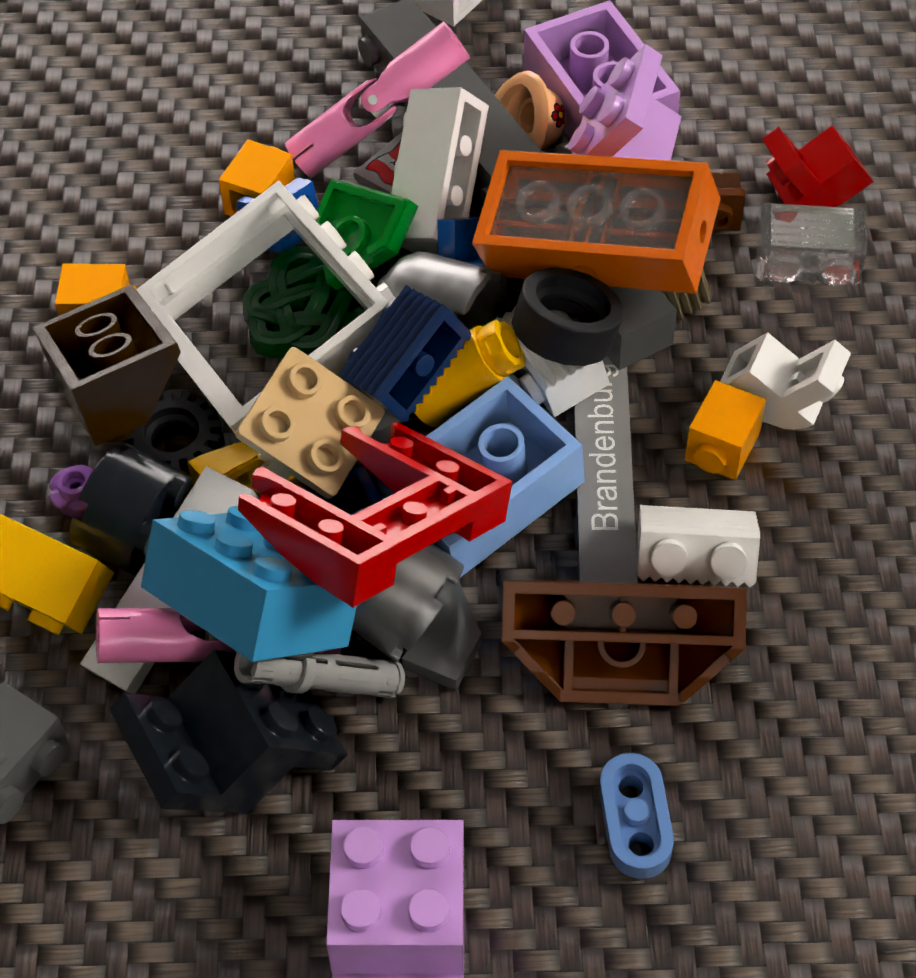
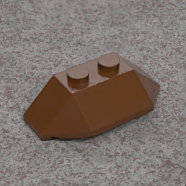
M503 580L502 642L560 702L681 706L731 660H734L745 650L747 588L665 583Z

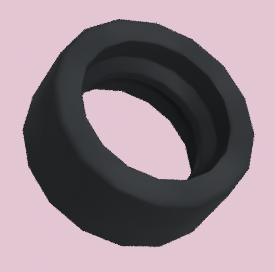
M547 268L535 271L524 280L511 323L516 337L527 349L542 358L563 365L587 366L601 362L611 353L622 323L624 308L619 296L607 284L593 276L572 269ZM549 310L575 315L586 323L561 318Z

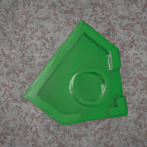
M331 178L317 209L320 217L315 221L320 226L329 221L347 245L342 251L347 256L356 251L368 267L373 270L398 254L419 206L404 197ZM323 264L327 284L336 290L343 288L344 285Z

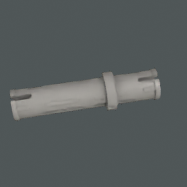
M237 652L234 662L235 675L241 683L272 684L281 686L284 691L289 693L303 694L309 689L394 699L396 698L395 694L402 692L405 684L404 669L401 663L394 660H374L364 657L312 652L252 662Z

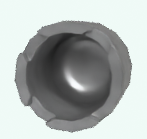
M417 251L400 258L387 275H384L377 284L378 287L384 282L395 298H397L406 285L411 289L414 288L426 297L428 296L432 300L445 305L468 330L478 325L485 326L498 317L499 307L508 309L510 304L509 283L504 274L429 252Z
M434 544L397 563L394 585L357 605L352 630L397 662L403 653V648L409 651L440 611L443 604L435 599V597L447 581L453 584L458 582L464 565Z

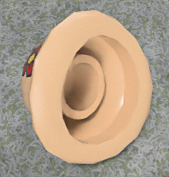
M529 70L519 72L504 82L496 92L495 97L540 150L549 148L559 139L566 124V110L558 94L548 89L538 74Z

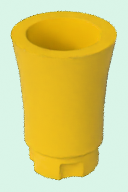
M496 319L485 326L478 325L469 330L471 338L464 341V349L457 350V358L450 360V367L444 368L443 376L437 377V384L430 386V394L423 395V403L416 404V412L414 413L423 423L434 428L440 426L460 408L491 389L507 376L509 377V374L525 366V353L520 346L515 332L505 321L500 322Z

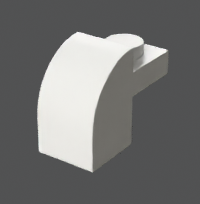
M767 332L734 351L720 382L767 399L762 422L783 429L807 428L814 425L822 404L833 398L844 383L842 373L851 353L839 342L833 340L799 359Z

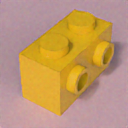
M0 514V608L9 611L13 602L31 610L27 618L28 621L59 636L63 626L82 634L114 572L99 560Z

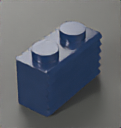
M406 285L397 298L384 308L380 320L361 345L351 351L347 363L338 376L383 407L385 412L401 422L409 421L410 413L416 412V404L423 403V395L430 394V386L437 384V377L443 376L444 368L450 367V360L457 358V350L464 349V341L470 340L471 332L445 305L432 300L428 296L426 297L421 292L419 293L414 288L411 289Z

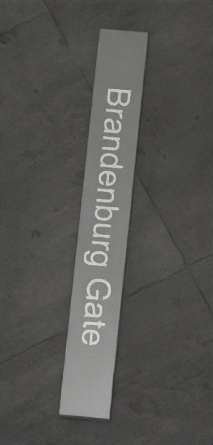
M571 318L574 322H580L577 318ZM606 356L602 361L610 384L574 405V437L583 445L585 482L576 488L579 581L638 583L627 367L618 370L609 357Z

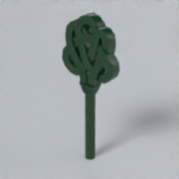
M296 246L282 251L272 261L268 279L253 284L243 295L244 321L249 325L250 344L259 355L269 358H282L291 347H296L306 355H309L366 311L345 287L336 290L327 284L323 270L324 263L310 247Z

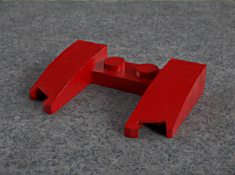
M398 422L391 423L390 443H380L363 434L358 426L342 429L340 444L388 488L394 491L395 494L354 515H350L272 471L260 467L252 475L251 488L262 495L257 499L251 495L241 493L238 501V511L280 555L314 583L354 608L394 585L397 563L453 532L470 542L505 522L513 481Z

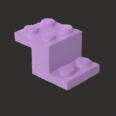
M645 44L630 60L626 57L622 58L614 67L608 81L601 88L594 86L586 94L579 108V113L583 115L581 124L574 132L568 145V149L572 151L573 155L671 160L682 116L652 97L662 54Z
M332 820L326 944L332 978H464V820Z

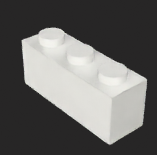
M462 87L410 90L407 111L403 118V132L398 159L394 166V181L391 194L410 199L419 206L401 246L412 253L417 251L437 253V219L469 217L489 105Z

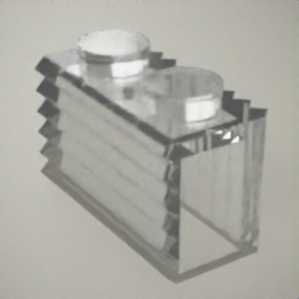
M761 203L756 230V277L760 280L767 277L771 281L775 280L784 283L793 282L797 279L801 282L809 280L811 283L819 280L822 284L827 283L834 286L845 285L849 282L852 285L860 283L867 255L866 209Z

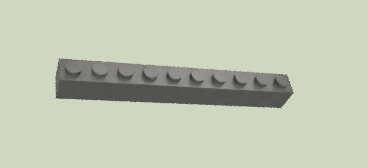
M401 0L360 17L362 38L358 40V49L365 64L369 67L374 66L378 73L381 74L393 59L436 26L414 0ZM465 62L432 88L462 87L489 105L474 191L479 196L483 207L500 150L543 152ZM408 101L403 102V104L405 105L406 111H407ZM610 287L619 296L624 308L622 323L611 353L607 355L618 370L673 345L677 309L661 291ZM567 313L570 318H577L580 323H586L575 315Z

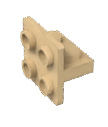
M291 347L236 430L235 435L240 441L259 453L258 458L265 462L264 468L286 480L292 475L323 497L331 499L337 494L357 461L340 444L342 429L358 426L363 434L371 437L385 414V410L296 347Z

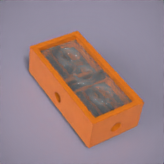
M500 150L472 244L486 268L502 273L507 278L526 279L538 270L565 268L589 274L610 287L697 294L721 198L709 165L706 162Z

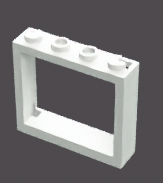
M279 180L136 289L177 342L181 351L177 359L234 433L260 393L242 406L175 322L177 318L293 229L366 310L308 355L338 376L347 363L351 351L361 345L380 320L384 308L396 299L384 282L378 287L371 283L370 280L375 276L356 251L349 256L342 251L347 245L329 221H326L321 226L315 221L320 216L308 198L303 195L296 200Z

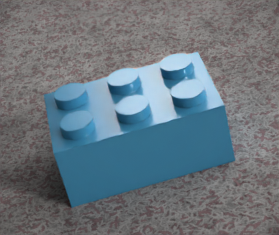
M238 506L228 508L227 513L208 514L201 511L185 510L180 512L179 517L153 519L141 588L250 661L256 662L348 647L357 606L352 608L314 583L280 555L238 511Z

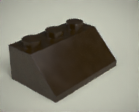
M132 284L33 327L56 382L95 446L105 442H116L125 439L132 434L135 428L149 422L181 353L175 339Z

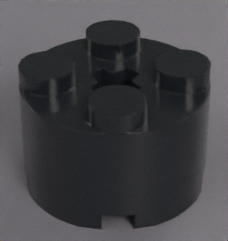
M123 444L124 452L116 448L110 450L100 460L85 483L79 500L87 503L88 506L83 521L72 517L70 540L74 546L136 576L146 561L153 519L173 518L189 494L193 480L187 472L129 444Z

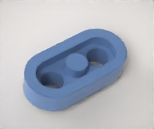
M625 753L615 756L606 763L602 770L599 789L609 854L616 868L625 875L637 879L651 878L660 874L668 866L674 844L662 774L658 766L651 759L641 754ZM632 786L637 788L641 794L635 798H628L622 795L620 790L624 787ZM635 843H644L650 847L651 852L645 856H639L634 854L629 847Z

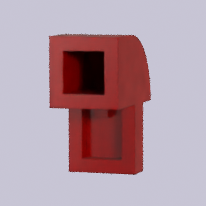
M833 125L800 149L795 146L779 126L762 138L772 154V157L766 161L770 169L766 175L786 207L793 213L811 215L838 207L874 182L852 148Z

